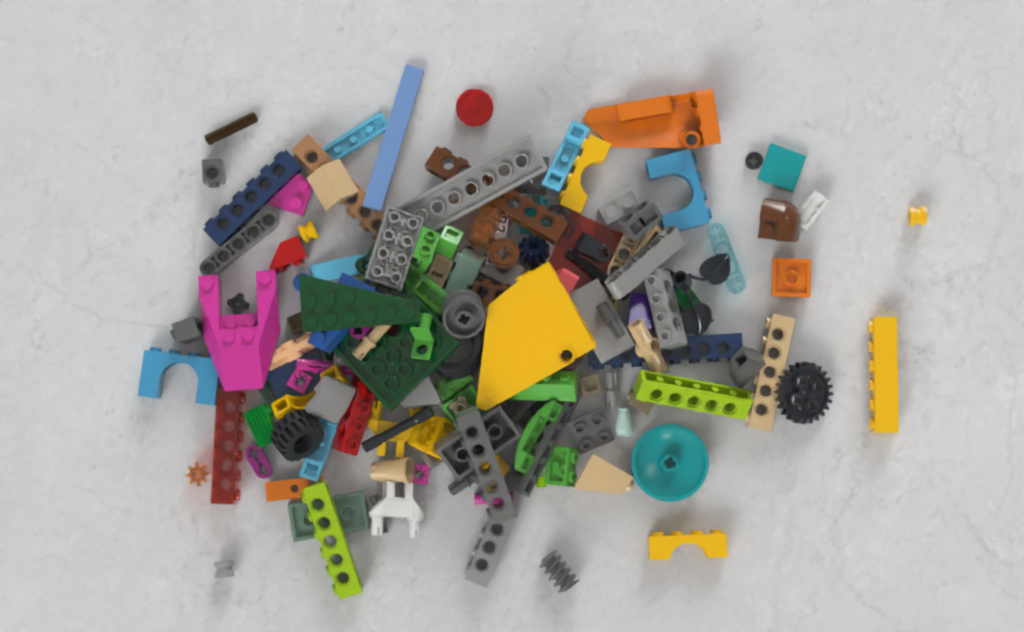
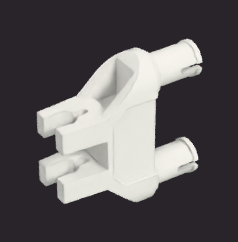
M395 481L383 482L382 499L369 511V516L372 518L370 536H383V519L398 518L409 521V539H420V522L424 520V514L413 499V483H402L400 497H395Z

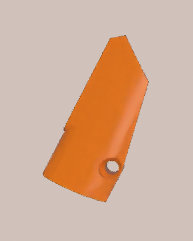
M712 88L588 109L583 118V121L606 142L611 143L613 148L691 149L721 144ZM690 134L696 139L693 145H688L686 142V138Z

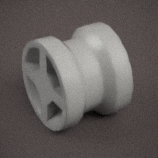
M233 560L214 562V567L216 568L215 578L234 576V571H232Z

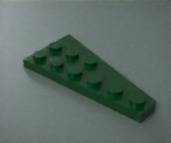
M299 274L303 333L421 322L420 302Z

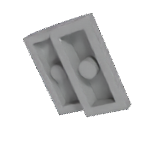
M325 375L315 386L316 394L306 404L305 410L307 413L337 424L349 407L356 392V387Z

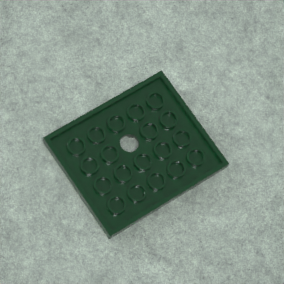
M363 279L361 282L376 288L382 293L386 292L392 296L420 302L421 313H428L433 316L430 331L435 341L430 360L414 359L411 357L415 339L410 328L418 327L419 322L400 324L402 330L396 337L390 336L387 331L375 344L376 347L372 348L361 361L352 354V351L363 340L352 337L350 331L347 332V335L334 349L387 410L392 412L461 343L446 331L441 321L405 283L402 291L399 292ZM356 328V334H362V328ZM425 345L419 346L417 353L425 354L428 347Z

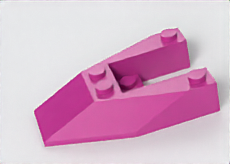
M276 270L256 271L257 313L224 316L222 313V282L218 274L198 276L203 337L224 391L264 389L281 332L279 277Z

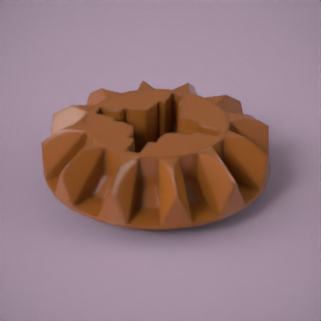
M497 239L489 248V259L498 268H511L519 259V248L511 239ZM504 246H506V252L511 255L506 256L504 261H502V256L496 252H502Z

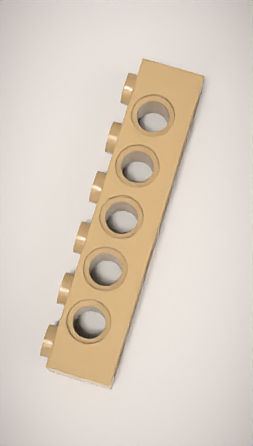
M774 313L766 318L764 328H767L766 336H762L760 347H763L761 357L766 365L753 377L752 384L755 387L754 392H750L753 403L744 422H747L746 427L768 432L772 429L778 402L775 401V398L779 397V394L774 393V391L779 390L775 383H781L778 376H783L784 374L783 370H785L796 318ZM774 330L781 332L780 340L773 338L772 333ZM770 348H774L778 353L775 359L770 358L768 355ZM766 367L773 369V376L771 378L766 377L764 374ZM763 385L769 388L767 396H763L760 393V388ZM759 404L765 407L763 415H759L756 412V407Z

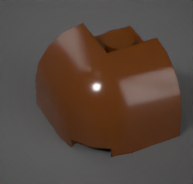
M764 198L759 217L758 238L781 242H798L801 214L792 202L786 200Z

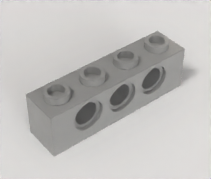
M660 268L656 269L644 279L660 348L672 350L687 345L688 342L670 271Z
M489 516L487 517V520L490 522L487 528H482L479 538H482L479 546L475 545L471 554L474 556L472 564L467 563L464 574H467L466 580L487 588L517 517L500 523L503 526V531L499 534L492 531V525L495 524L494 519L490 520ZM487 541H492L495 544V549L491 552L486 551L484 548V544ZM479 559L487 561L488 565L485 569L477 567L476 562Z

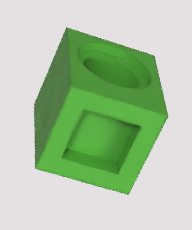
M446 224L435 252L452 259L464 232Z

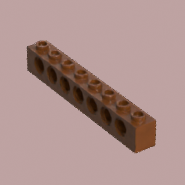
M436 146L425 163V169L439 179L446 181L470 168L471 165L468 164L469 162L462 157L457 158L452 155L449 149L445 147L441 149ZM447 163L454 165L451 169L444 168V165ZM485 175L483 179L484 183H486L487 186L491 185L493 183V177ZM472 183L469 184L467 192L473 195L476 192V186ZM515 188L503 194L502 197L485 204L487 207L556 247L569 228V222H567L564 216L553 214L547 206L534 203L530 196H522L517 193L518 191ZM517 201L519 206L513 208L509 206V203ZM534 211L536 215L534 217H528L526 216V212ZM549 220L552 222V225L545 227L542 225V222Z

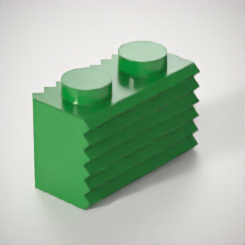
M263 403L243 413L258 447L261 448L271 443V431L274 430L273 427L277 424L272 417L274 416L272 407Z

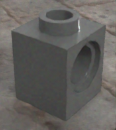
M222 159L202 160L203 183L208 185L209 188H218L220 184H225L224 161ZM211 170H218L217 177H209Z

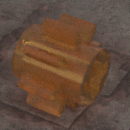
M196 462L194 468L188 466L190 472L185 476L190 477L189 484L197 482V486H201V481L208 482L206 477L211 472L205 470L206 464L200 467L199 462ZM200 470H201L200 475H201L202 477H201V478H195V476H196L195 471H200Z

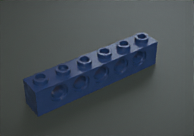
M287 150L284 152L280 151L273 158L274 162L270 165H265L260 170L261 174L256 179H250L246 184L247 187L242 192L238 191L232 197L233 201L229 205H223L218 211L219 214L215 218L211 217L204 224L206 227L203 230L218 246L221 247L235 236L287 183L304 169ZM284 167V173L277 176L275 174L276 169ZM270 180V187L263 189L261 186L262 182ZM251 193L257 194V199L254 202L248 201V196ZM238 206H242V214L238 216L235 215V208ZM229 220V226L221 229V221Z

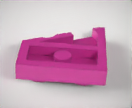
M297 174L268 204L304 217L313 189L307 177Z

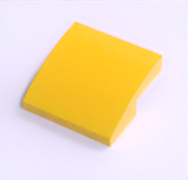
M435 415L427 421L414 426L408 444L424 453L441 459L435 450L434 443L456 428L453 427L452 421Z

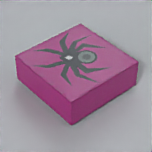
M295 369L286 385L304 394L313 377L301 370Z
M414 464L415 474L412 483L428 484L429 467L425 464Z

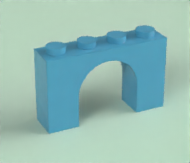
M690 149L645 161L649 181L668 176H678L684 179L691 188L692 197L690 204L686 208L663 215L664 217L660 220L663 230L671 225H675L678 231L681 232L708 225L710 219H712L711 210L706 208L705 204L707 200L705 189L702 190L700 186L702 177L700 171H696L695 168L697 159L695 153H691Z
M150 347V351L144 350L138 396L161 399L164 375L170 367L178 363L190 365L197 374L198 386L195 403L218 406L221 381L210 354H207L206 358L199 357L200 353L188 352V355H181L179 350L169 349V353L162 352V348Z

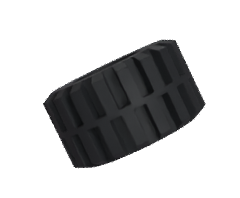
M297 409L289 414H285L284 417L277 421L278 423L273 427L274 430L271 431L270 438L272 444L286 460L294 462L295 460L300 461L302 458H307L318 449L319 444L323 441L324 429L312 414L307 413L305 409Z

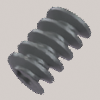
M555 549L541 560L542 563L539 568H547L544 574L551 573L549 581L556 579L553 586L560 585L561 588L558 592L562 593L580 580L573 581L576 577L575 573L569 575L571 568L564 569L567 563L565 561L559 563L562 556H554L557 552Z

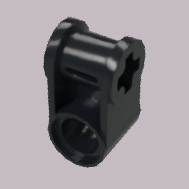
M582 232L573 248L576 252L598 263L608 261L612 255L610 247ZM604 249V254L607 256L599 258L600 254L598 253V251Z

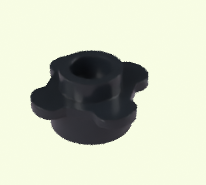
M237 293L235 297L227 300V305L231 307L234 315L240 314L243 310H248L250 307L242 293Z

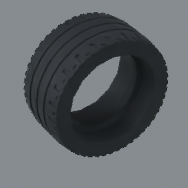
M480 332L471 337L474 347L467 358L456 363L443 362L435 371L448 379H461L474 373L481 365L483 340Z

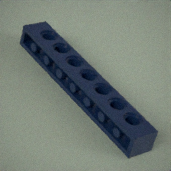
M742 333L686 336L688 342L686 346L689 348L688 355H681L679 352L680 347L670 350L669 356L663 357L665 362L669 361L670 365L681 364V360H689V364L700 363V359H708V362H720L719 358H727V361H730L732 356L743 346ZM719 343L726 344L727 351L725 353L718 351ZM700 344H705L708 347L707 354L699 352L698 347ZM635 346L629 349L632 352L630 359H624L620 354L603 364L600 363L593 349L588 352V366H593V370L604 369V365H612V368H624L623 364H631V367H642L646 361L644 357L640 358L636 354Z

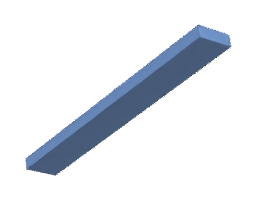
M405 65L362 205L364 208L382 211L424 69Z

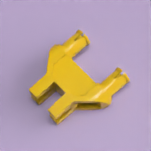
M374 400L367 425L376 435L397 425L399 422L383 421L381 419L383 404L378 401L376 409L377 401ZM409 408L408 418L415 414L414 408ZM416 408L415 413L419 412L421 408ZM414 426L387 440L397 442L396 457L404 458L406 442L409 440ZM387 441L378 446L377 455L386 456Z

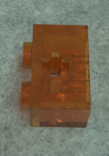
M486 204L481 206L468 237L472 246L489 251L503 217L500 209Z

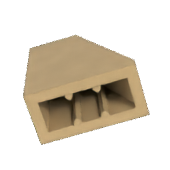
M592 454L576 481L574 488L577 490L624 494L625 491L629 492L634 482L631 475Z

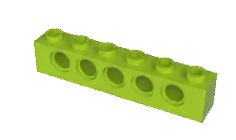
M641 369L633 386L635 399L642 402L658 403L660 405L723 415L735 419L745 420L753 403L750 390Z
M327 480L305 486L302 489L301 497L303 503L308 505L309 511H307L310 522H314L316 529H313L316 540H320L322 546L320 547L321 556L327 560L326 570L328 576L333 578L334 584H332L334 594L343 599L361 593L363 585ZM321 499L324 506L321 508L316 507L314 500ZM327 517L330 520V525L323 526L320 523V518ZM329 535L334 536L336 543L329 544L326 537ZM340 554L343 561L335 562L332 556ZM339 573H347L349 579L345 581L341 580L339 578Z

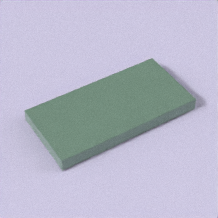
M364 490L332 496L345 533L370 529ZM321 499L314 500L316 507L321 508L324 506ZM303 501L287 504L293 541L314 539L313 529L316 528L314 522H310L307 511H309L307 503L304 504ZM327 517L320 518V523L323 526L330 525V520Z

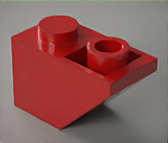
M298 235L280 242L270 264V270H276V273L280 274L287 271V267L294 265V267L300 266L305 263L304 260L309 259Z

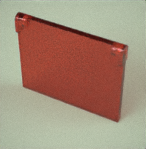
M571 211L567 219L569 228L557 247H554L549 262L555 271L565 268L579 276L574 288L579 289L595 279L565 257L566 252L570 248H574L582 232L591 235L610 247L612 252L611 258L604 263H598L589 257L580 255L606 273L623 234ZM604 249L598 251V253L600 254L599 258L607 256L604 254Z

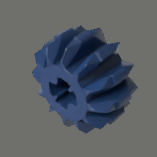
M529 235L528 239L523 237L522 242L518 245L519 258L523 264L528 263L529 267L532 264H535L537 267L539 263L545 264L546 259L550 256L549 243H546L544 239H539V236L532 237Z

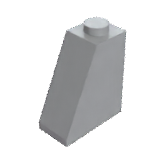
M429 375L402 401V406L405 409L425 408L428 406L443 407L444 403Z

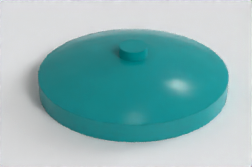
M664 424L651 428L638 439L632 451L631 470L636 483L647 495L660 501L675 502L690 497L699 490L708 473L709 459L705 445L693 431L680 425Z

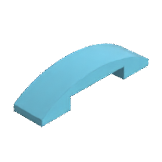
M572 120L541 185L558 193L560 192L590 128Z
M367 254L311 265L312 277L332 281L339 279L342 272L349 276L361 275L355 268V263L357 259Z
M323 418L319 419V424L324 429L323 441L314 453L305 458L299 474L300 477L318 482L329 455L339 421L336 424Z

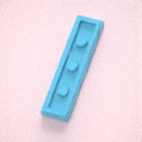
M380 111L322 149L334 161L342 160L384 133L388 122Z

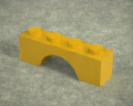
M590 135L589 139H584L581 146L583 153L581 157L577 155L573 164L576 167L574 173H569L565 183L568 184L566 191L562 190L558 197V201H560L559 206L580 216L588 199V195L581 186V175L589 166L604 163L611 143L593 135Z
M336 364L320 373V381L327 375L350 384L347 376ZM315 390L303 396L286 394L271 403L275 417L279 420L293 410H304L306 404L316 394Z
M712 529L710 533H702V530H691V534H683V531H671V535H664L660 531L652 532L651 536H647L649 560L670 559L674 549L684 543L698 545L708 558L728 557L727 534L722 533L721 529Z

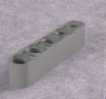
M675 225L665 228L605 280V285L614 299H621L685 244V240Z

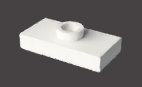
M816 189L798 210L801 214V227L806 231L830 202L828 198Z

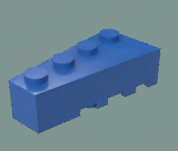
M343 272L337 282L382 293L376 288ZM349 329L312 332L307 343L332 353L347 335Z

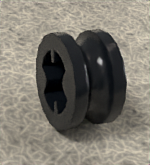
M758 152L749 153L745 159V165L751 170H756L763 164V157ZM752 156H756V160H759L756 166L749 162V158L752 159Z

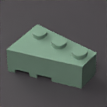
M464 248L462 253L458 252L454 263H456L455 268L450 270L447 277L449 280L448 284L444 285L443 290L447 294L456 289L472 291L474 281L477 280L486 257L468 248Z

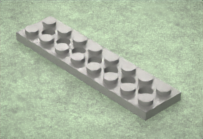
M528 135L396 209L417 215L420 211L425 212L426 220L423 222L422 227L437 231L446 226V224L452 223L549 169L532 136ZM520 156H525L527 159V164L524 167H520L517 164V159ZM503 165H507L510 168L508 176H503L500 173ZM487 174L493 177V183L489 186L485 185L483 181L484 176ZM471 183L476 186V192L473 195L467 192V186ZM452 193H457L460 197L457 204H453L450 201ZM436 202H440L443 205V210L440 213L434 211L433 206Z

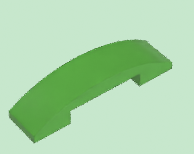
M551 400L529 421L518 443L515 456L516 470L527 474L535 459L534 456L530 455V452L547 421L555 423L563 408L561 404Z

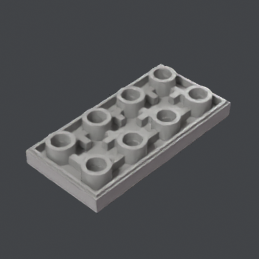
M387 205L364 280L399 292L402 291L424 218Z
M598 278L570 293L569 296L596 341L597 347L593 351L601 364L635 346ZM607 301L614 315L618 316L617 320L625 331V335L619 339H615L609 327L604 325L605 321L596 309L599 304Z

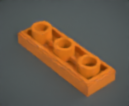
M323 475L320 476L318 482L323 481ZM306 478L265 482L266 500L268 502L302 498V489L317 482ZM293 485L298 486L297 492L292 490Z

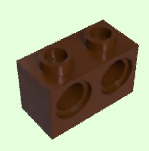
M481 278V282L474 281L472 291L480 296L483 306L488 308L489 304L501 292H505L510 288L511 285L501 282L499 286L493 285L492 280ZM483 288H487L488 294L482 298L480 292Z

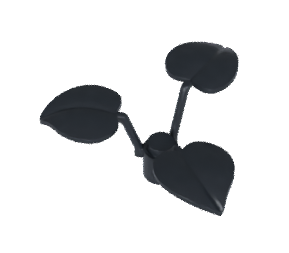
M728 253L718 254L705 260L699 268V273L703 277L694 276L691 273L687 275L684 271L674 273L672 270L664 269L670 271L674 288L678 287L679 290L684 291L692 304V307L686 308L681 314L684 329L690 333L701 335L708 329L712 321L710 307L705 303L696 306L688 292L692 286L691 279L699 281L708 280L712 285H718L726 281L731 270L730 255Z

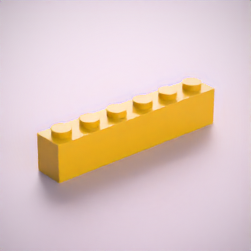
M872 317L867 323V331L870 333L868 352H871V360H868V371H871V379L868 380V389L871 390L868 407L872 417H869V429H872V433H899L897 317Z

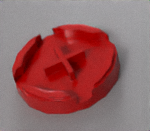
M466 90L457 99V116L465 125L471 127L482 126L492 117L493 102L490 96L483 90Z

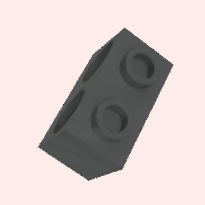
M644 200L617 222L616 225L627 239L636 241L664 216L654 202Z
M193 316L171 324L173 328L170 330L174 341L177 340L178 343L185 345L204 338L202 323L199 318Z

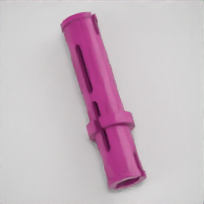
M297 358L296 370L313 371L315 374L335 365L333 362L319 361L318 358H314V360ZM340 365L339 368H341L345 375L354 376V372L350 367Z

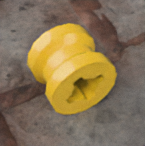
M925 206L917 209L914 207L908 208L909 226H914L915 224L926 225L927 210Z
M311 220L304 226H297L305 244L312 238H319L318 232Z

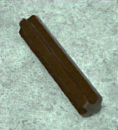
M251 112L204 136L205 140L211 145L258 122V118L254 112Z

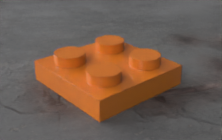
M772 258L771 297L810 298L811 259Z

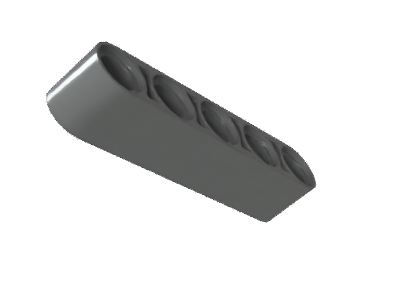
M271 211L263 212L203 260L199 267L200 272L203 275H219L274 231L279 225L278 217ZM268 216L274 217V222L271 225L265 224V219ZM253 228L259 229V234L256 237L250 236V231ZM238 240L244 241L242 249L235 248ZM228 252V260L222 262L220 259L221 254ZM213 264V272L207 274L205 271L206 266Z

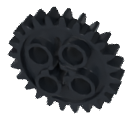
M804 361L802 363L795 362V365H789V370H783L785 376H778L781 383H775L779 387V390L774 391V393L779 394L775 401H780L777 408L783 409L781 415H787V420H792L793 423L812 424L813 420L819 421V416H825L824 409L829 410L827 403H832L829 396L834 395V393L829 392V389L833 385H828L831 378L825 377L827 371H821V366Z

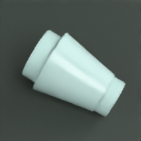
M628 408L618 409L615 428L617 437H631L632 432H634L630 409Z

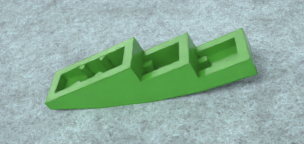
M411 260L404 283L411 288L414 294L441 315V304L448 294L426 272L423 275L417 273L418 265Z

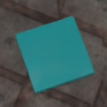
M770 143L757 180L793 193L807 156Z

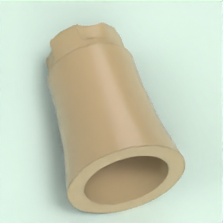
M410 456L393 460H380L371 464L370 475L374 481H395L409 484L413 482L415 468Z

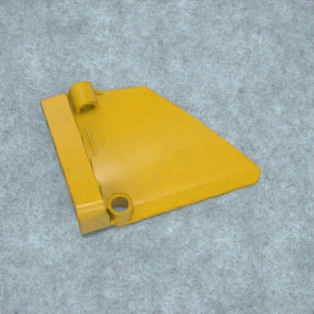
M549 261L532 271L529 270L519 275L515 279L516 282L488 306L476 405L479 409L486 411L571 364L576 358L597 347L592 333ZM564 350H569L572 352V355L569 358H564L561 353Z

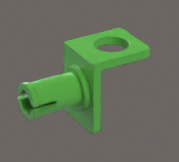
M421 313L419 326L410 328L415 339L411 352V357L414 359L430 360L435 341L430 331L433 319L431 314ZM425 345L428 347V350L425 354H418L417 348Z

